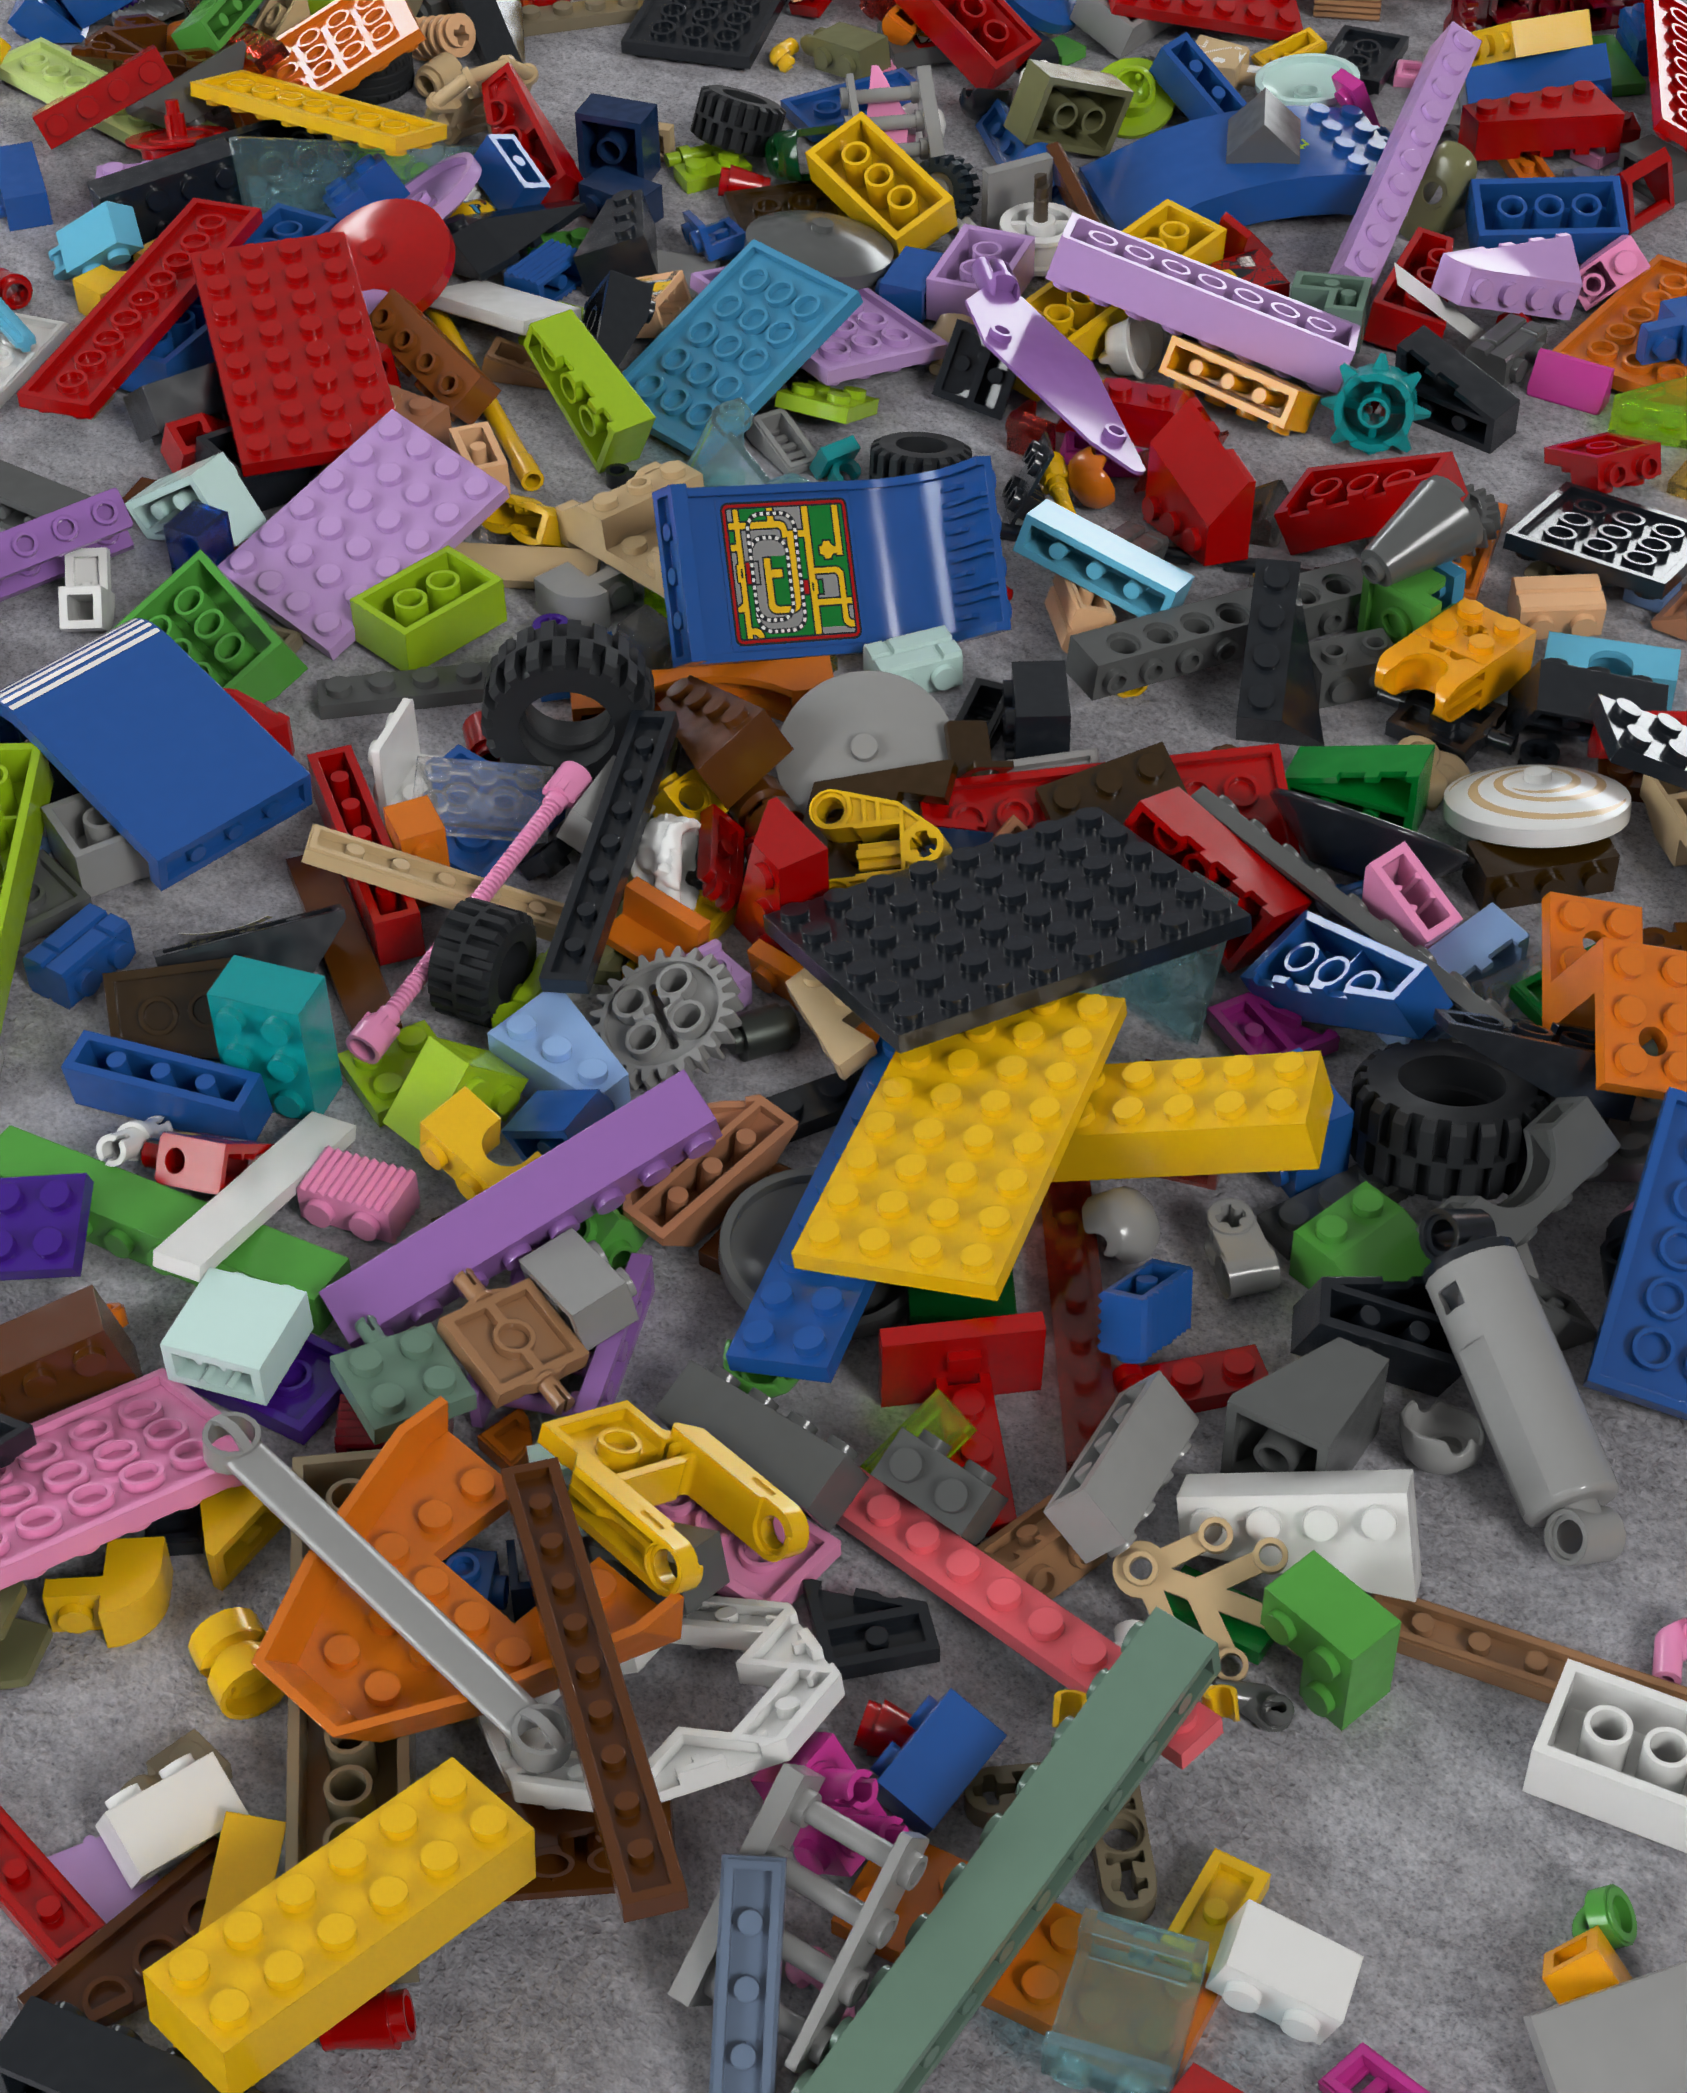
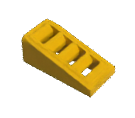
M1308 27L1253 54L1251 60L1256 66L1263 67L1265 64L1284 56L1302 53L1325 54L1327 42L1311 27Z

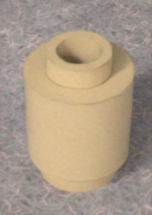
M442 52L421 66L414 78L418 92L427 98L431 92L441 90L462 73L460 61L451 53Z

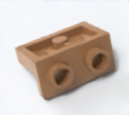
M1052 1494L976 1547L1050 1599L1058 1596L1102 1564L1108 1556L1106 1553L1087 1564L1084 1563L1043 1512L1053 1497Z

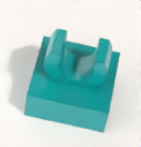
M854 435L819 448L809 468L816 480L828 476L829 481H844L840 471L846 472L851 480H858L861 474V467L854 459L861 447Z

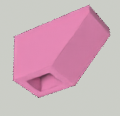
M1621 235L1579 266L1583 285L1577 300L1584 311L1589 310L1651 267L1631 235Z

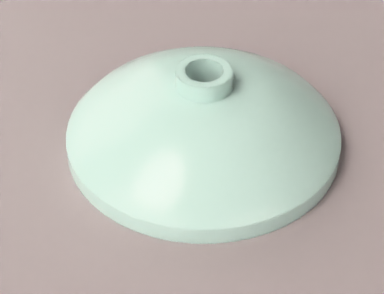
M1321 53L1294 54L1275 59L1261 67L1255 76V89L1259 94L1266 87L1285 106H1310L1311 103H1320L1328 107H1335L1339 103L1334 96L1336 89L1331 77L1341 68L1360 79V72L1353 63L1338 56Z

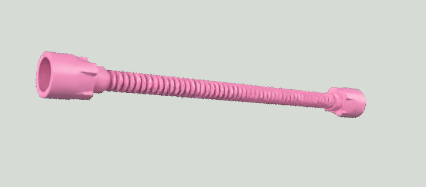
M564 761L542 789V794L545 797L540 808L531 817L530 821H528L470 897L490 902L556 815H560L564 809L573 808L593 782L590 773L582 765L574 761ZM433 945L427 950L426 954L420 959L419 963L413 968V971L410 972L386 1005L380 1006L377 1012H367L347 1036V1048L361 1061L369 1064L378 1063L400 1034V1028L396 1027L401 1020L400 1016L428 981V968Z

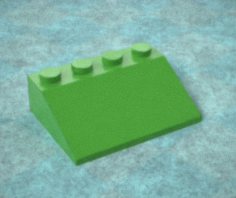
M201 549L114 627L116 628L134 618H142L152 622L170 636L222 688L237 689L262 703L277 698L308 669L231 580Z

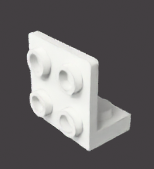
M403 698L395 712H391L388 715L384 730L377 740L372 741L368 751L369 766L373 767L375 779L373 798L378 802L380 816L384 822L383 807L428 795L434 806L430 785V768L442 757L420 753L414 701L409 698Z

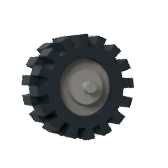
M950 154L922 161L919 165L954 198L956 217L962 220L966 215H970L974 211L970 206L977 205L979 201L978 198L973 197V194L980 193V186H974L973 181L979 179L977 173H969L974 167L970 163L963 164L965 159L961 156L954 157V155Z

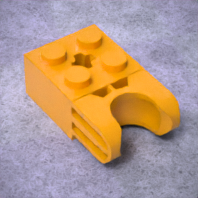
M1463 598L1388 648L1379 658L1374 685L1391 695H1397L1413 689L1432 692L1435 694V707L1431 714L1446 722H1453L1472 708L1480 710L1511 689L1531 669L1537 631L1521 624L1515 618L1504 616L1484 607L1482 603L1476 600Z

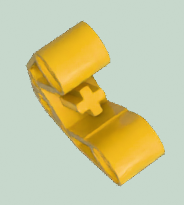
M827 789L814 796L809 806L810 819L826 839L835 843L863 841L865 843L858 844V850H856L860 872L901 868L859 873L853 877L830 879L829 890L852 887L866 882L868 878L874 875H889L907 869L915 862L932 861L950 855L953 852L951 845L936 826L898 801ZM838 808L844 809L840 820L832 824H826V818L830 812ZM934 844L936 849H929L932 853L931 855L923 857L920 854L922 851L927 853L925 847Z

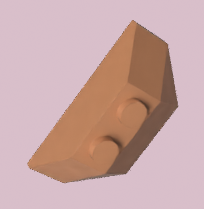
M761 1094L746 1096L743 1101L707 1103L718 1122L723 1136L715 1140V1146L705 1155L696 1159H689L688 1157L671 1167L670 1174L661 1182L650 1187L642 1185L627 1194L622 1204L623 1215L662 1246L694 1247L724 1220L728 1209L742 1192L767 1177L770 1169L776 1164L798 1129L799 1122Z

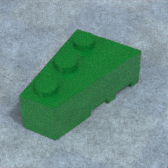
M1435 744L1300 746L1285 772L1288 790L1329 801L1418 832L1426 815Z

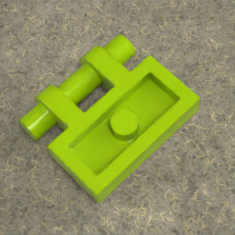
M708 143L691 148L689 145L676 147L674 152L664 154L666 167H673L674 179L687 194L718 187L721 167L730 168L732 164L752 171V165L743 155L717 148Z

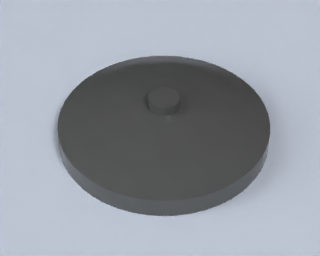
M788 210L763 215L749 224L746 229L744 243L745 248L755 239L855 290L876 285L880 277L883 278L889 270L894 256L891 243L872 227L848 217L810 210Z
M816 1167L785 1170L761 1179L738 1196L724 1217L718 1249L719 1268L730 1294L746 1312ZM877 1282L851 1340L877 1334L879 1329L889 1328L908 1313L907 1286Z

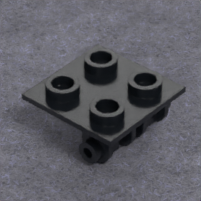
M1045 431L1039 441H1031L1022 459L1025 462L1023 469L1018 477L1016 475L1010 477L1003 490L1002 497L1005 498L1004 504L1011 526H1014L1018 518L1024 521L1026 514L1046 499L1038 483L1055 455L1048 433Z

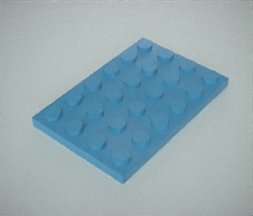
M753 239L622 374L656 417L650 434L707 465L863 303L859 291Z

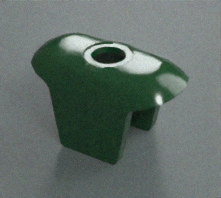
M837 125L782 130L773 134L766 142L765 148L766 163L770 175L784 182L811 181L809 172H800L797 138L832 133L837 129Z

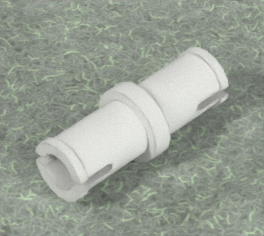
M160 1115L152 1116L145 1121L132 1120L124 1123L117 1129V1132L102 1136L98 1140L96 1145L98 1158L100 1161H104V1159L113 1157L105 1164L110 1167L121 1165L127 1160L139 1161L141 1160V1152L146 1140L149 1138L160 1139L163 1132H173L172 1124L168 1120L158 1125L165 1118Z

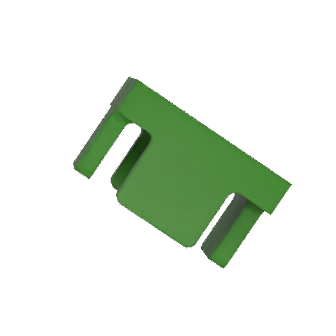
M1430 569L1388 587H1383L1379 584L1371 583L1363 575L1357 632L1383 628L1391 641L1396 644L1456 604L1452 603L1441 610L1442 601L1431 596L1445 587L1446 577Z

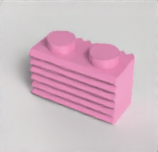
M329 1145L324 1148L296 1188L301 1217L306 1218L311 1224L320 1228H326L330 1225L351 1231L356 1237L364 1241L378 1239L395 1244L397 1237L401 1235L402 1229H405L406 1223L410 1222L411 1215L415 1214V1210L419 1209L420 1205L417 1175L412 1169L406 1170L403 1166L397 1168L393 1163L388 1165L384 1161L379 1163L375 1158L370 1160L366 1156L361 1158L357 1153L352 1155L348 1151L342 1152L339 1148L334 1150Z

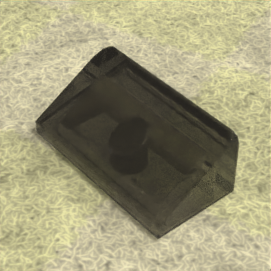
M1282 479L1255 487L1249 543L1251 545L1274 548L1280 542L1282 534L1273 514L1289 494Z

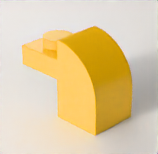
M165 1536L123 1538L107 1542L103 1576L45 1579L42 1599L52 1632L84 1633L89 1630H103L107 1648L130 1644L150 1633L165 1616L171 1599L174 1571Z

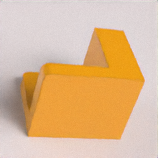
M1599 1925L1546 1952L1543 1957L1542 1979L1558 2004L1633 1979Z

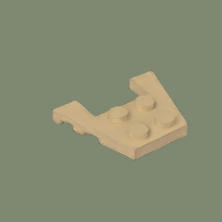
M803 968L785 982L791 999L810 1030H813L821 1048L826 1056L831 1059L841 1079L845 1081L878 1053L874 1041L855 1029L864 1021L808 970Z

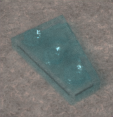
M1196 871L1193 873L1238 905L1239 898L1200 873ZM1227 941L1130 974L1117 994L1198 1045Z

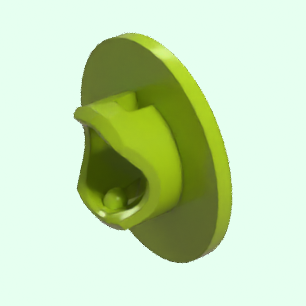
M1137 57L1124 58L1109 64L1101 71L1113 74L1134 91L1117 134L1118 138L1138 139L1160 130L1169 121L1174 112L1176 104L1149 72L1154 61Z

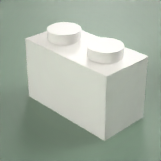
M213 1752L197 1761L194 1760L191 1753L186 1754L161 1769L158 1773L162 1780L142 1791L138 1783H135L105 1801L108 1811L102 1815L95 1827L131 1890L189 1857L212 1837L216 1836L220 1839L226 1811L249 1815Z
M1248 1899L1226 1924L1205 1988L1222 1996L1226 2004L1238 2011L1256 2013L1280 2025L1282 2031L1291 2038L1321 2045L1344 2022L1364 1956Z

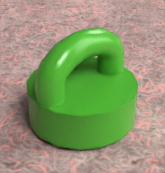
M1614 1884L1588 1890L1584 1906L1576 1913L1572 1923L1573 1938L1599 1925L1614 1950L1633 1945L1637 1936V1921L1633 1906L1626 1893Z

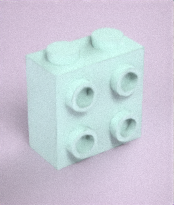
M209 1267L160 1343L168 1380L267 1406L314 1328L308 1294L306 1291L298 1290L290 1285H279L251 1278L243 1273L228 1272Z

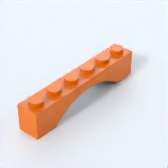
M830 655L651 670L655 690L654 711H662L658 703L667 696V691L671 685L682 678L692 675L763 708L770 718L784 722L794 705L807 692L820 683L834 677ZM570 692L573 721L587 720L606 710L594 699Z

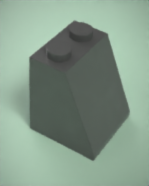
M1338 1337L1233 1393L1227 1401L1220 1472L1255 1473L1353 1470L1379 1431L1389 1359L1367 1347L1359 1346Z

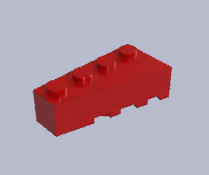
M1580 80L1572 85L1561 87L1549 86L1541 91L1513 93L1509 97L1493 100L1481 99L1477 103L1462 105L1458 143L1471 151L1476 161L1520 159L1521 152H1527L1539 157H1553L1554 150L1573 149L1574 155H1589L1590 148L1605 147L1606 154L1619 153L1625 113L1594 83Z
M1418 227L1396 264L1431 289L1442 254L1453 252L1454 238ZM1394 266L1373 300L1363 340L1374 343L1382 349L1397 351V345L1423 325L1440 338H1443L1446 321L1397 285Z
M1440 452L1308 467L1273 515L1290 555H1295L1376 536L1418 484L1433 475L1448 478L1459 486L1466 494L1460 499L1462 502L1469 493L1453 452Z
M1180 787L1140 800L1123 823L1131 831L1251 914V933L1210 947L1229 974L1252 965L1313 902Z

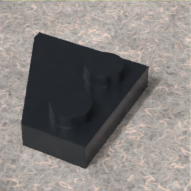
M814 1579L803 1580V1595L814 1637L822 1646L825 1660L828 1664H835L841 1673L842 1680L940 1662V1646L927 1602L905 1597L887 1598L878 1592L856 1588L854 1595L851 1596L822 1590V1581Z

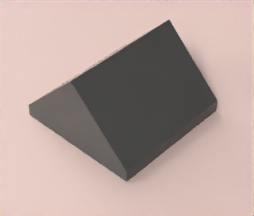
M1265 87L1228 120L1226 164H1300L1301 120Z

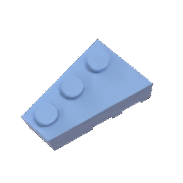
M1492 902L1427 950L1434 956L1437 964L1449 974L1455 971L1462 975L1470 984L1473 992L1483 1000L1487 998L1493 999L1505 1012L1517 1007L1508 997L1511 985L1523 979L1530 934ZM1436 1023L1421 1039L1438 1041V1038L1449 1039L1452 1036L1447 1034ZM1375 1033L1387 1045L1396 1042L1408 1044L1413 1040L1412 1038Z
M542 992L487 1033L489 1051L529 1079L521 1093L528 1099L537 1090L600 1089L602 1093L612 1100L615 1105V1111L631 1101L629 1073L566 993Z

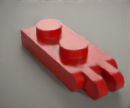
M713 803L700 812L701 827L699 829L697 878L703 882V896L710 902L715 901V906L725 913L739 901L741 895L745 829Z

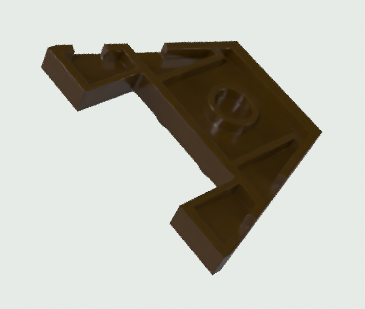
M946 759L814 782L802 823L828 848L829 880L883 870L859 871L856 850H858V844H865L863 841L835 843L826 839L810 819L809 806L814 796L821 791L835 789L894 800L901 804L903 800L949 805L959 769L955 760ZM838 808L830 812L826 818V824H832L840 820L844 809Z

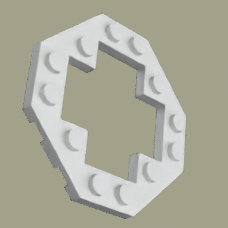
M711 1596L702 1603L697 1611L683 1615L681 1639L672 1642L673 1644L691 1645L692 1648L699 1650L710 1648L741 1650L744 1654L736 1662L740 1684L765 1686L769 1690L732 1732L678 1726L648 1759L661 1803L790 1761L845 1696L840 1671L834 1663L828 1664L825 1660L822 1646L808 1627L802 1628L799 1624L797 1612L790 1603ZM662 1647L620 1663L622 1674L638 1673ZM556 1689L534 1699L539 1704L546 1703L552 1705L561 1696L560 1690ZM484 1715L477 1717L478 1725L515 1802L542 1805L552 1810L565 1808L593 1812L576 1751H571L569 1760L561 1768L553 1772L535 1773L527 1771L519 1766L511 1756L510 1740ZM539 1727L531 1728L520 1736L523 1743L531 1748L538 1750L552 1749L550 1742Z

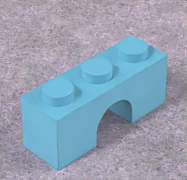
M1549 631L1544 659L1560 658L1566 660L1568 665L1582 668L1604 667L1609 669L1611 674L1626 677L1633 675L1650 677L1655 683L1669 685L1667 711L1672 710L1681 650Z

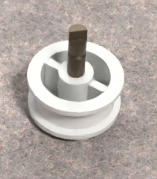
M1037 173L1034 176V202L1016 205L1004 212L1000 218V230L1035 237L1034 276L1047 275L1061 235L1072 212L1076 213L1064 205L1049 202L1047 173Z

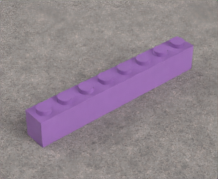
M683 1069L319 1291V1294L352 1348L365 1345L355 1330V1324L361 1317H364L367 1322V1315H373L377 1319L379 1326L387 1336L406 1331L414 1325L418 1327L433 1322L443 1313V1307L459 1297L466 1299L459 1288L453 1283L454 1277L463 1270L465 1273L467 1268H471L486 1288L490 1278L505 1269L511 1271L520 1268L519 1259L571 1227L577 1232L580 1228V1223L596 1213L604 1215L617 1209L625 1201V1196L640 1186L650 1187L661 1182L670 1174L671 1167L688 1157L689 1159H696L708 1153L715 1146V1140L723 1136L718 1122Z

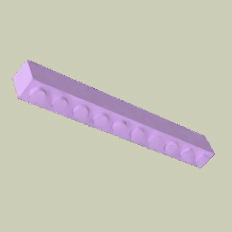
M1454 21L1428 50L1328 274L1373 278L1372 288L1377 283L1482 43L1470 31L1462 28Z

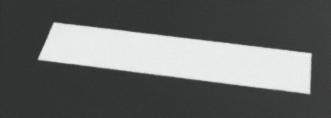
M1394 262L1398 286L1472 342L1486 333L1477 324Z

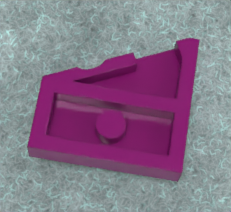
M1250 992L1207 1008V1024L1235 1055L1286 1053L1301 1048L1303 1051L1321 1050L1323 1057L1339 1049L1340 1036L1337 1032L1328 1028L1321 1035L1301 1025L1302 1016L1287 1009L1276 1008L1269 1001Z

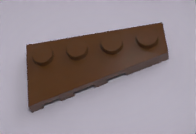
M216 1836L209 1839L16 1997L19 2009L22 2010L31 1995L51 2004H55L57 2001H65L79 2008L88 2019L107 2027L148 2006L142 1971L199 1932L219 1839Z

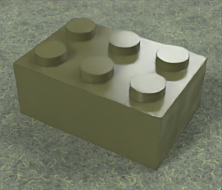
M1029 59L1003 126L1025 145H1032L1038 142L1051 144L1058 141L1061 143L1064 151L1103 157L1111 152L1134 91L1113 74Z

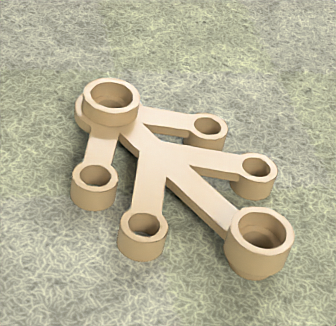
M1210 1517L1202 1522L1197 1532L1162 1548L1149 1541H1134L1128 1549L1114 1558L1112 1567L1113 1577L1117 1586L1124 1594L1131 1598L1142 1599L1149 1615L1157 1606L1174 1616L1164 1591L1188 1600L1203 1634L1218 1643L1220 1662L1227 1655H1234L1242 1662L1243 1667L1238 1675L1230 1677L1220 1671L1217 1678L1243 1681L1249 1670L1248 1659L1240 1649L1235 1648L1219 1612L1265 1629L1260 1624L1263 1603L1228 1589L1263 1573L1268 1575L1280 1573L1288 1562V1550L1281 1540L1273 1537L1264 1538L1256 1544L1253 1552L1198 1577L1174 1570V1568L1205 1552L1221 1554L1231 1547L1233 1542L1231 1525L1223 1518ZM1215 1525L1221 1526L1227 1532L1225 1542L1218 1546L1210 1545L1204 1538L1206 1530ZM1267 1546L1278 1548L1282 1554L1280 1563L1275 1566L1264 1565L1259 1558L1261 1550ZM1138 1559L1149 1561L1153 1567L1151 1575L1142 1580L1134 1578L1130 1573V1568L1134 1561ZM1286 1646L1293 1654L1297 1655L1288 1646Z

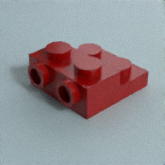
M1605 432L1544 447V463L1560 466L1562 472L1571 473V483L1607 494L1613 492V487L1642 485L1645 483V479H1653L1660 475L1661 442Z

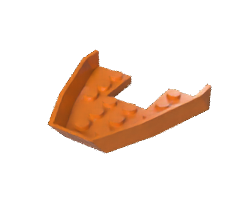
M439 1396L396 1428L340 1506L337 1513L532 1698H536L559 1689L537 1607L535 1606L514 1623L442 1562L508 1512L509 1506L503 1488L502 1475L448 1431V1401ZM311 1549L308 1551L251 1664L333 1738L385 1742L483 1715ZM597 1557L590 1563L619 1664L681 1639L684 1596L680 1593L670 1594L657 1605L601 1557Z

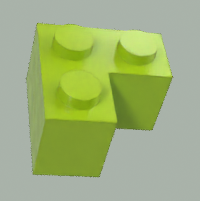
M429 1035L382 1123L420 1151V1122L464 1086L501 1118V1121L506 1122L510 1113L518 1105L520 1095L529 1079L489 1050Z

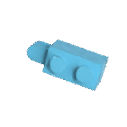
M104 201L57 231L56 236L59 245L50 250L48 255L49 259L55 263L56 269L53 271L56 280H67L74 276H79L100 265L110 269L115 265L128 262L133 254L144 248L133 207Z

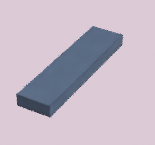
M722 1854L709 2093H776L787 1857Z

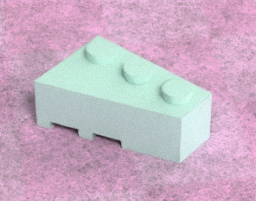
M223 451L156 480L125 503L126 508L145 537L154 540L183 542L187 538L198 539L200 544H210L216 540L225 541L227 546L237 547L267 522L262 511L238 476L237 469L228 460Z

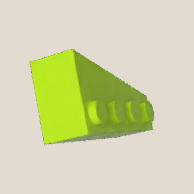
M572 309L530 323L523 346L598 474L605 472L606 467L611 464H626L639 459L656 417L590 334L584 323L579 320Z

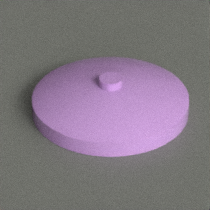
M462 152L447 157L407 182L404 186L410 192V195L405 199L419 201L428 205L445 221L457 210L472 191L481 176L482 167L469 152Z

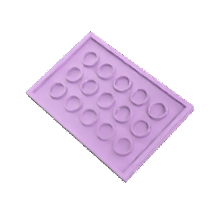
M726 266L691 273L690 288L700 294ZM867 287L857 290L861 295L863 303L800 368H803L817 378L819 383L827 386H836L843 381L857 378L867 379L874 374L887 371L898 372L901 368L914 365H928L931 361L944 359L949 343Z
M391 409L217 567L245 597L290 630L299 631L305 641L334 661L355 641V627L353 626L350 606L351 598L447 545L455 549L510 496L505 485Z

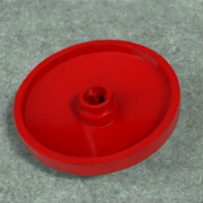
M399 198L377 201L350 213L329 231L332 233L345 231L362 292L371 289L389 292L393 288L410 300L421 312H424L440 296L452 275L456 255L453 236L441 216L434 209L419 201Z

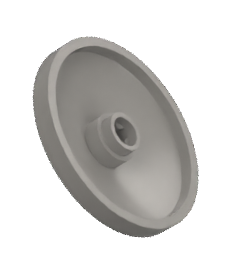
M855 671L832 677L807 692L794 705L786 717L780 731L794 750L776 765L779 783L801 813L805 815L814 782L948 759L944 724L949 719L943 708L931 694L904 677L882 671ZM902 801L904 806L920 816L918 801Z

